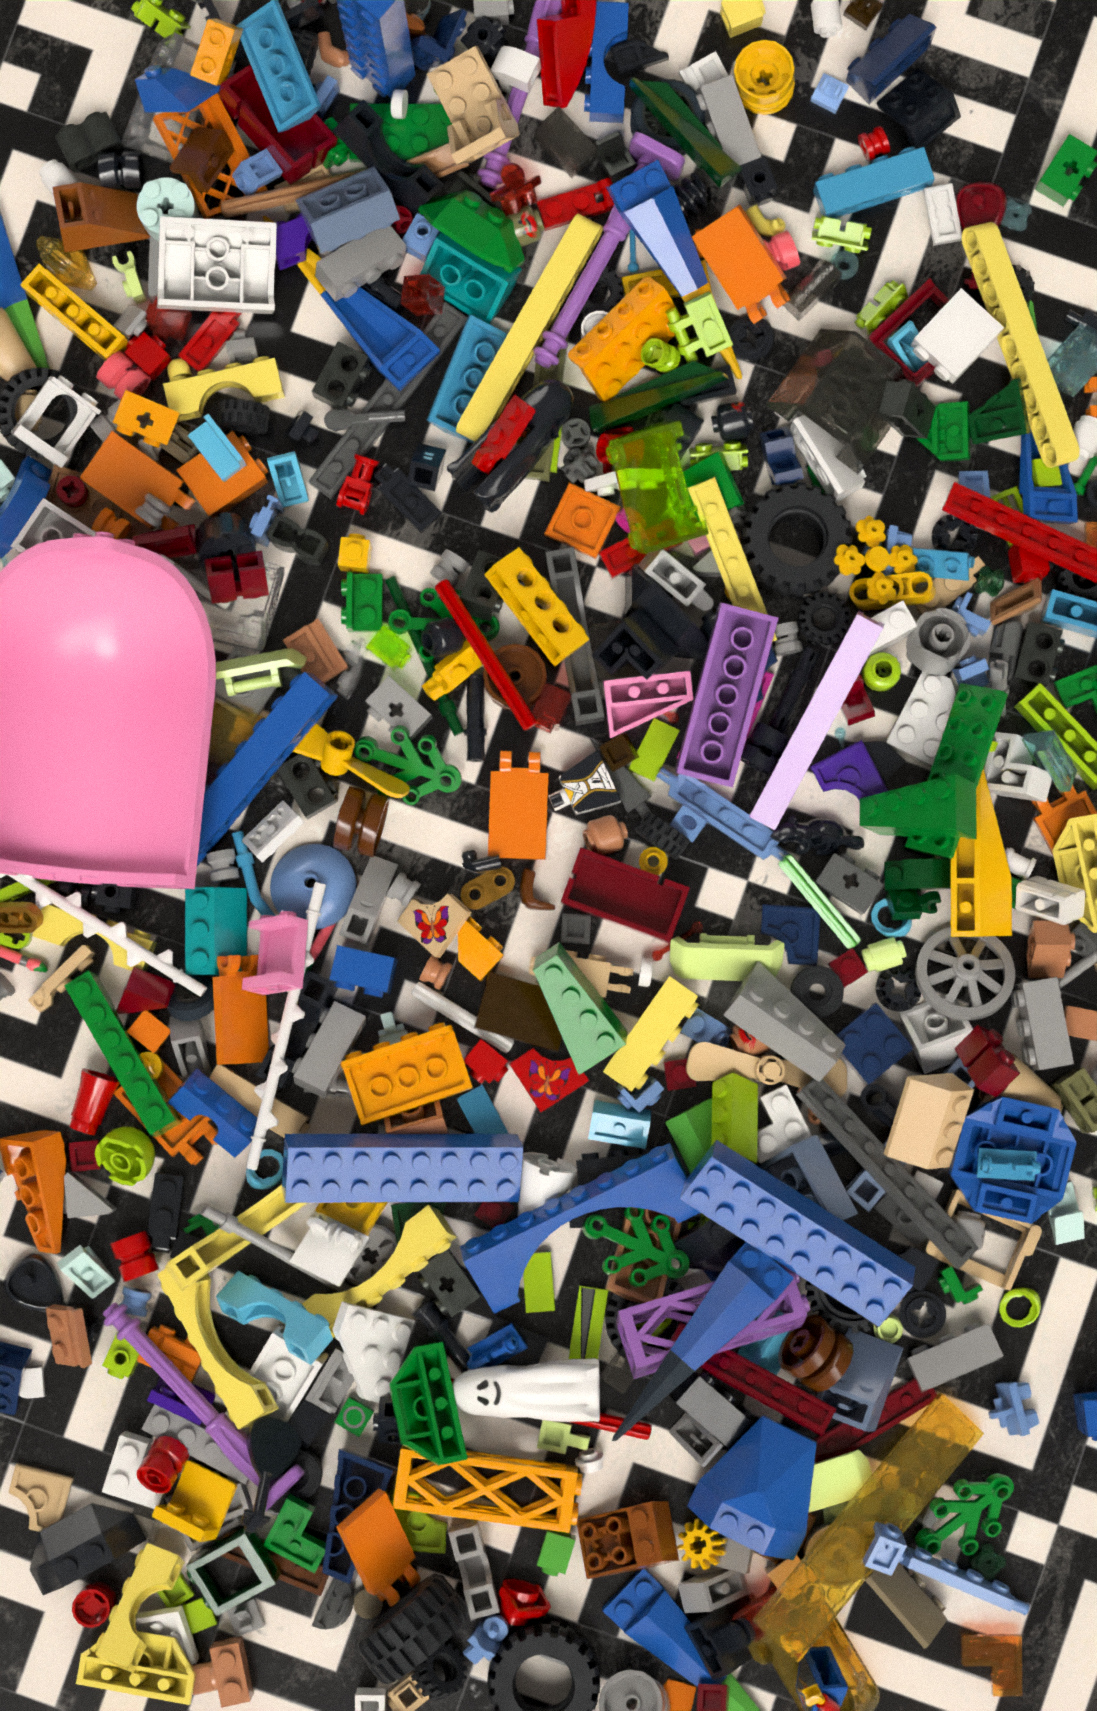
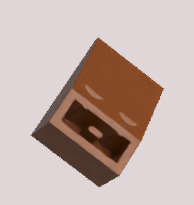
M82 182L52 187L65 252L150 239V235L145 230L137 213L139 194Z
M650 1501L577 1520L587 1579L679 1561L668 1501Z

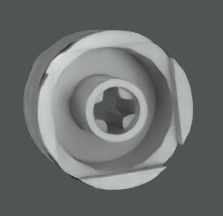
M947 608L927 611L919 617L916 622L917 627L908 635L906 656L911 663L923 672L944 676L959 664V661L969 649L971 633L966 627V621L957 612Z

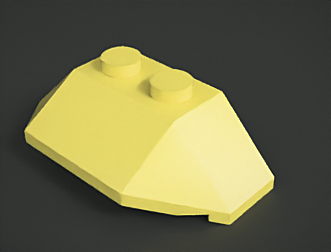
M1097 814L1070 818L1052 851L1059 882L1085 891L1084 914L1078 920L1088 926L1087 928L1093 933H1096Z
M137 1630L140 1638L147 1646L134 1673L101 1660L96 1655V1644L81 1654L76 1684L186 1705L191 1704L196 1673L176 1637Z

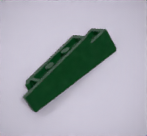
M692 361L617 395V399L590 406L592 430L601 434L623 423H631L728 379V376L723 372Z

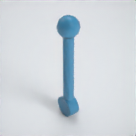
M630 230V263L628 264V270L631 273H635L638 271L639 266L636 263L635 234Z

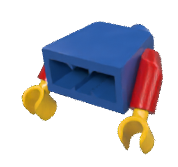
M792 1631L779 1636L778 1639L786 1654L792 1651L800 1660L796 1690L805 1711H840L848 1685L830 1646L808 1648L803 1643H799Z

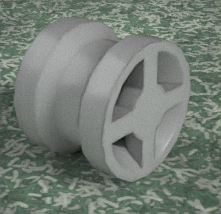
M147 493L145 503L137 507L135 513L149 524L159 528L162 524L161 519L163 516L169 514L172 509L153 494Z
M400 872L391 885L387 897L400 900L401 905L407 908L410 901L416 895L421 883L416 880L410 881L407 879L406 874Z

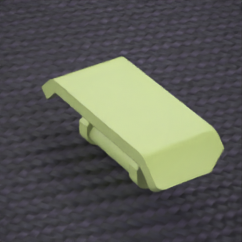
M293 648L220 661L216 662V679L224 678L228 696L272 686L275 688L281 687L283 682L279 667L286 666L301 669L305 665L307 657ZM268 669L271 672V675L237 682L233 678V676Z
M699 933V943H687L679 936L671 939L669 961L674 973L682 979L743 981L758 961L776 977L783 963L784 943L776 940L768 946L755 945V935H747V937L707 935V933Z
M860 1450L814 1463L808 1513L863 1497L876 1489L868 1458Z

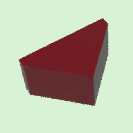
M133 967L116 1012L118 1014L167 1008L175 984L170 980Z

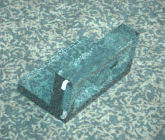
M1049 730L1024 734L1022 741L1037 767L1049 773L1060 793L1071 791L1077 769L1055 731Z

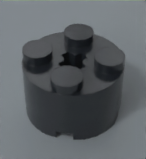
M225 512L220 513L219 517L212 519L210 516L199 525L197 529V550L202 571L206 572L205 559L230 555L235 582L240 580L236 554L256 551L254 537L251 534L252 529L249 528L250 525L244 517L235 513Z

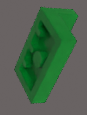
M347 571V579H342L341 593L342 596H346V607H341V624L346 625L348 632H383V574H354L353 571Z

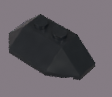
M634 564L625 577V615L628 617L640 608L679 649L674 657L704 660L709 640L706 639L701 630L647 573L642 571L638 564Z
M704 1216L674 1241L673 1244L675 1249L681 1250L687 1255L690 1269L722 1272L728 1261L732 1259L746 1241L707 1216Z
M91 1503L39 1531L29 1570L44 1596L117 1559L146 1541L147 1538L134 1513Z

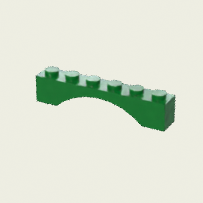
M87 971L64 985L149 1134L159 1137L182 1123L176 1109L167 1103L170 1100L156 1081L130 1039L116 1012L112 999L96 973Z

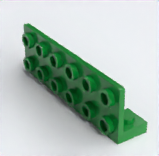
M960 683L927 781L957 774L975 783L977 788L1008 696L1006 692ZM911 835L908 837L905 847L927 857L934 858L935 855L952 859L960 837L945 838L943 836L921 837Z

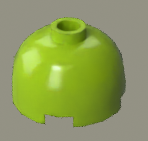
M124 1126L111 1130L99 1142L95 1149V1158L99 1167L103 1164L111 1173L109 1176L111 1180L121 1185L133 1186L138 1181L144 1180L153 1168L155 1149L149 1137L142 1131L134 1127Z

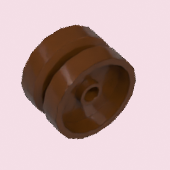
M520 644L504 645L494 651L508 676L510 674L514 676L515 672L520 673V680L512 682L528 708L537 704L545 693L547 684L545 663L539 654L530 647ZM484 668L483 678L487 694L493 703L504 710L511 711Z
M349 786L337 817L333 847L349 851L353 847L357 835H359L357 842L358 853L374 858L384 829L390 797L374 793L370 797L366 809H364L366 802L365 791Z
M811 1315L806 1317L801 1328L787 1333L778 1353V1362L783 1370L792 1377H796L810 1391L822 1392L836 1384L845 1374L854 1353L853 1343L839 1330H835L824 1318L818 1315Z

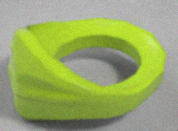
M1015 1288L1008 1291L1000 1302L999 1312L1003 1321L1012 1327L1020 1328L1031 1324L1040 1314V1297L1036 1291L1029 1288ZM1024 1295L1032 1304L1029 1314L1021 1320L1012 1319L1006 1312L1007 1303L1014 1297Z

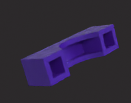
M301 213L297 215L296 219L291 221L276 222V262L279 270L306 261L307 248L312 237Z

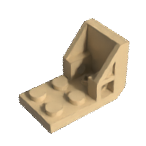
M478 46L472 47L427 73L452 123L447 127L451 155L456 165L471 163L520 135L518 124Z

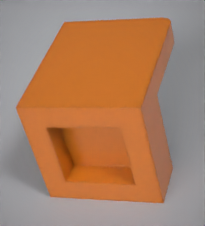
M148 1010L140 1014L127 1030V1033L153 1054H157L161 1050L159 1047L170 1035V1028L157 1019V1015Z

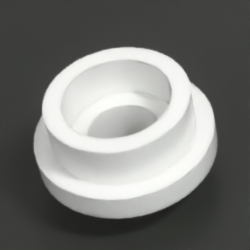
M589 1448L580 1452V1455L575 1459L577 1467H580L582 1473H593L603 1468L602 1462L605 1458L602 1452L597 1451L595 1448Z

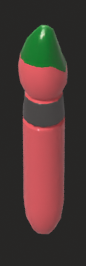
M0 945L1 958L27 967L30 971L45 973L48 971L47 966L41 960L30 958Z

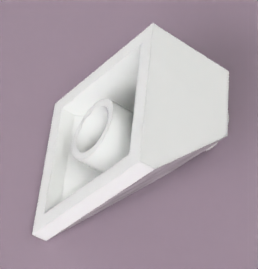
M948 994L941 997L945 1000ZM955 999L953 1004L960 1006L957 999ZM927 1002L899 1012L909 1042L913 1047V1052L924 1074L952 1064L958 1056L954 1048L973 1030L969 1021L947 1017L936 1011Z

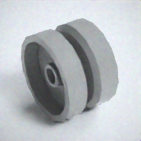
M631 1669L618 1672L607 1680L601 1690L598 1703L600 1711H670L671 1708L668 1693L660 1682L642 1671ZM635 1700H637L638 1705L636 1709L631 1710V1704H636Z

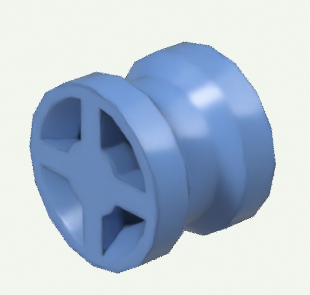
M124 1286L122 1291L124 1299L119 1306L126 1304L128 1308L125 1313L146 1317L148 1311L146 1303L151 1299L152 1293Z

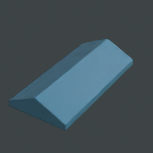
M271 0L236 26L243 29L240 40L278 132H283L311 119L321 105L278 0Z
M472 315L468 316L427 418L428 422L447 434L474 443V441L457 433L456 427L507 337V333Z

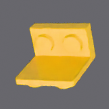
M187 1461L171 1501L168 1504L156 1505L152 1517L199 1542L216 1540L236 1492L237 1484L194 1461Z

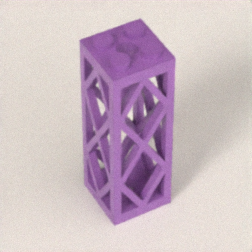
M776 1262L794 1277L793 1282L756 1321L753 1320L715 1354L801 1328L810 1308L805 1294L800 1295L797 1286L800 1283L799 1275ZM715 1281L618 1311L616 1326L634 1379L655 1373L670 1351L643 1345L645 1342L669 1349L675 1343L674 1341L651 1336L652 1333L666 1318L688 1323L692 1316L677 1312L683 1310L695 1313L699 1307L698 1305L701 1304ZM781 1308L783 1315L773 1318ZM646 1322L644 1326L637 1332L635 1325ZM644 1353L650 1354L652 1356L645 1357Z

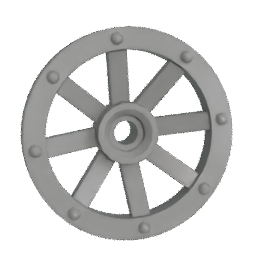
M948 927L933 934L925 942L916 961L915 976L922 996L931 1007L947 1017L970 1021L986 1018L997 1012L1006 1003L1015 983V966L1010 952L997 937H951V927ZM959 939L977 941L970 954L966 953ZM949 941L957 958L934 949L942 943ZM987 946L998 959L979 960L978 957L984 947ZM928 959L951 966V968L936 974L927 975ZM964 965L969 966L971 970L965 969ZM1002 969L1003 985L1001 986L985 974L983 970ZM953 978L955 982L944 1000L936 993L932 985ZM977 980L997 995L984 1005L981 1002ZM962 986L968 987L972 1007H961L953 1004Z

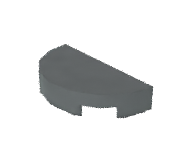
M336 1578L333 1579L312 1623V1627L323 1630L335 1629L346 1622L354 1605V1590L351 1584Z

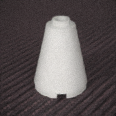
M523 1153L518 1216L526 1211H532L543 1206L550 1199L559 1198L567 1194L576 1177L577 1168L560 1158L557 1159V1162L549 1160V1155Z

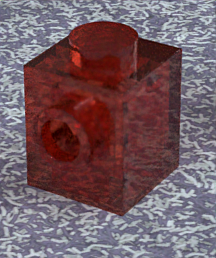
M430 274L404 276L401 304L416 316L442 314L445 287Z
M156 296L154 304H149L146 310L147 317L145 318L148 323L147 325L152 330V334L164 340L172 337L183 341L192 317L191 311L157 309Z

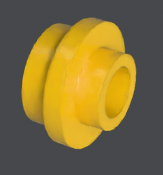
M657 847L645 849L639 857L640 869L654 875L663 873L668 864L665 852ZM651 856H656L659 860V864L655 867L648 864V858Z

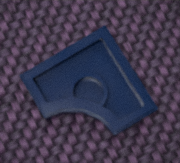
M763 904L761 934L771 936L775 940L784 943L788 964L817 966L820 915L813 907Z

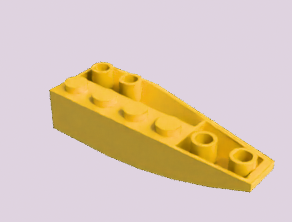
M983 768L976 788L977 839L960 837L954 857L951 859V937L1012 936V876Z

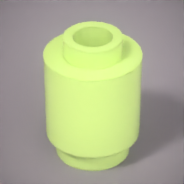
M894 937L867 945L868 948L861 950L868 972L875 970L877 973L902 965V958L907 957L902 941L896 942Z

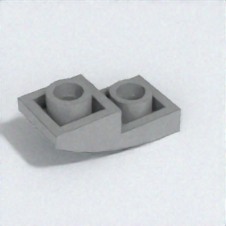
M128 305L113 327L128 339L133 334L138 337L148 324L145 321L147 313L136 306Z

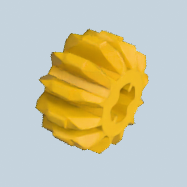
M700 1518L694 1520V1525L690 1522L684 1525L686 1532L678 1534L679 1539L684 1541V1543L678 1545L677 1549L680 1551L685 1550L686 1552L682 1556V1560L688 1561L691 1559V1568L694 1569L698 1568L699 1565H701L703 1570L709 1569L711 1564L714 1566L720 1563L719 1556L726 1555L727 1552L720 1545L727 1543L728 1539L725 1537L720 1538V1533L710 1529ZM705 1540L706 1547H699L698 1541Z

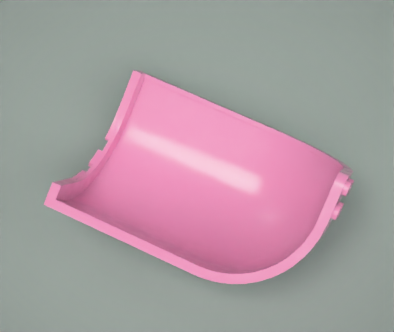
M96 532L93 537L88 534L75 533L73 538L49 540L25 550L0 572L1 874L15 876L22 874L37 879L95 885L105 883L117 884V886L195 889L215 697L216 659L214 643L203 606L185 576L172 563L159 554L135 546V541L116 540L114 539V534L107 532Z

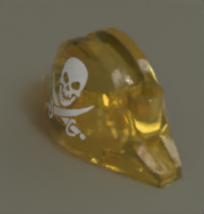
M40 236L36 245L44 268L66 286L92 291L97 285V281L83 250L65 252L61 239Z

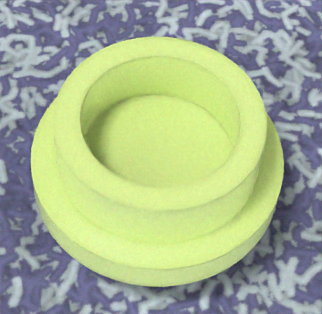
M890 1314L889 1318L884 1320L880 1327L876 1328L874 1325L873 1330L876 1338L889 1343H895L902 1336L903 1326L899 1318Z

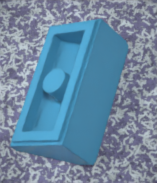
M483 1084L456 1098L475 1134H509Z

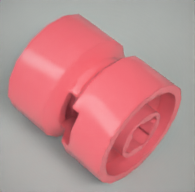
M787 230L771 236L770 242H767L765 239L763 240L783 271L800 265L798 251Z
M117 351L103 363L96 376L108 389L114 388V394L120 400L125 390L141 396L151 382L150 376L140 367L133 368V361L122 351Z

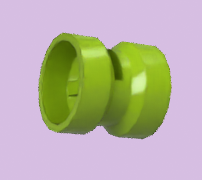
M651 338L642 347L641 359L645 365L655 368L660 372L668 373L678 367L680 352L677 347L666 344L658 338Z

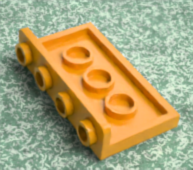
M644 277L568 353L570 361L579 367L602 402L609 401L618 394L645 366L641 359V350L649 339L658 338L667 344L675 336L674 332H670L667 325L669 320L665 312L670 308H676L666 289L651 277Z
M445 1022L428 1027L429 1032L418 1035L417 1032H412L401 1036V1042L390 1045V1042L386 1041L373 1046L374 1051L362 1054V1051H356L345 1056L346 1060L340 1064L362 1126L473 1089L452 1025L446 1026Z

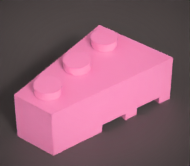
M690 671L653 675L648 680L641 676L603 681L609 738L615 737L692 701L693 691Z

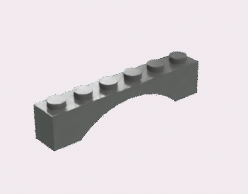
M574 547L545 552L552 591L559 600L566 604L569 613L577 623L583 626L589 638ZM588 640L581 648L564 660L576 726L604 721V711L591 643Z

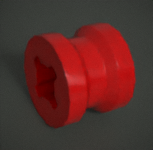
M881 126L875 127L871 133L863 132L858 135L861 151L867 161L874 160L875 156L880 153L884 155L890 153L889 141Z

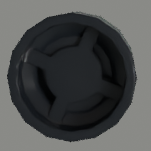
M139 150L123 151L121 156H118L115 152L98 154V170L102 187L119 190L121 185H124L127 189L143 188V164Z
M757 722L750 735L752 742L745 744L740 761L764 774L771 775L778 763L776 755L783 753L790 739L778 730ZM761 748L767 750L765 755L759 752Z

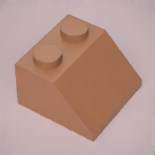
M440 1100L384 1118L387 1134H449Z

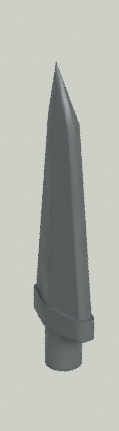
M589 737L595 750H598L627 813L636 809L642 819L647 812L652 813L645 803L651 798L649 792L643 788L626 766L612 772L599 749L605 743Z

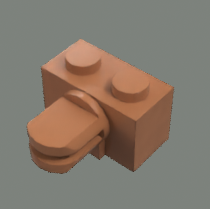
M1037 917V921H1033L1032 928L1029 931L1026 951L1028 978H1064L1066 967L1071 965L1070 950L1075 949V934L1070 932L1069 923L1062 925Z
M239 1636L213 1642L209 1648L212 1661L192 1665L196 1673L192 1695L218 1690L221 1708L250 1702L254 1691L243 1637Z

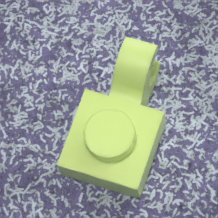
M127 252L129 261L124 265L119 263L116 256H113L112 261L115 268L125 274L126 280L122 281L127 298L133 297L137 305L147 302L140 277L136 270V260L132 252Z
M542 1420L537 1448L566 1454L567 1446L587 1450L591 1436L570 1433L572 1426L570 1423Z

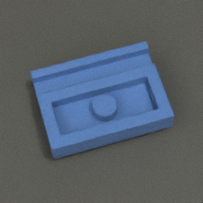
M271 495L267 496L268 507H262L260 513L255 512L249 526L252 529L251 534L255 541L265 547H268L270 543L266 535L275 516L278 513L283 514L284 512L280 500Z

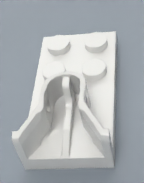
M279 1324L271 1334L248 1374L266 1383L279 1408L268 1415V1417H274L288 1423L320 1368L328 1359L329 1354L323 1353L319 1355L312 1365L306 1363L288 1352L283 1338L284 1326ZM250 1427L242 1428V1430L248 1435Z

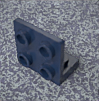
M460 9L443 16L433 37L421 35L410 40L415 66L425 71L451 60L456 49L453 46L456 38L463 33L466 27V21L464 20L467 15L466 10Z
M1 1341L0 1412L15 1415L18 1408L22 1376L31 1360L32 1349Z

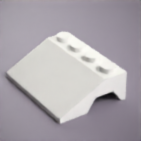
M160 216L157 309L272 314L275 310L276 223Z

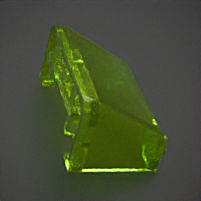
M663 421L610 440L609 447L606 448L607 458L614 467L630 529L628 533L629 543L639 553L647 554L709 534L706 520L698 521L694 514L698 509L697 506L691 505L678 455V450H681L682 446L681 443H676V439L684 435L681 421Z

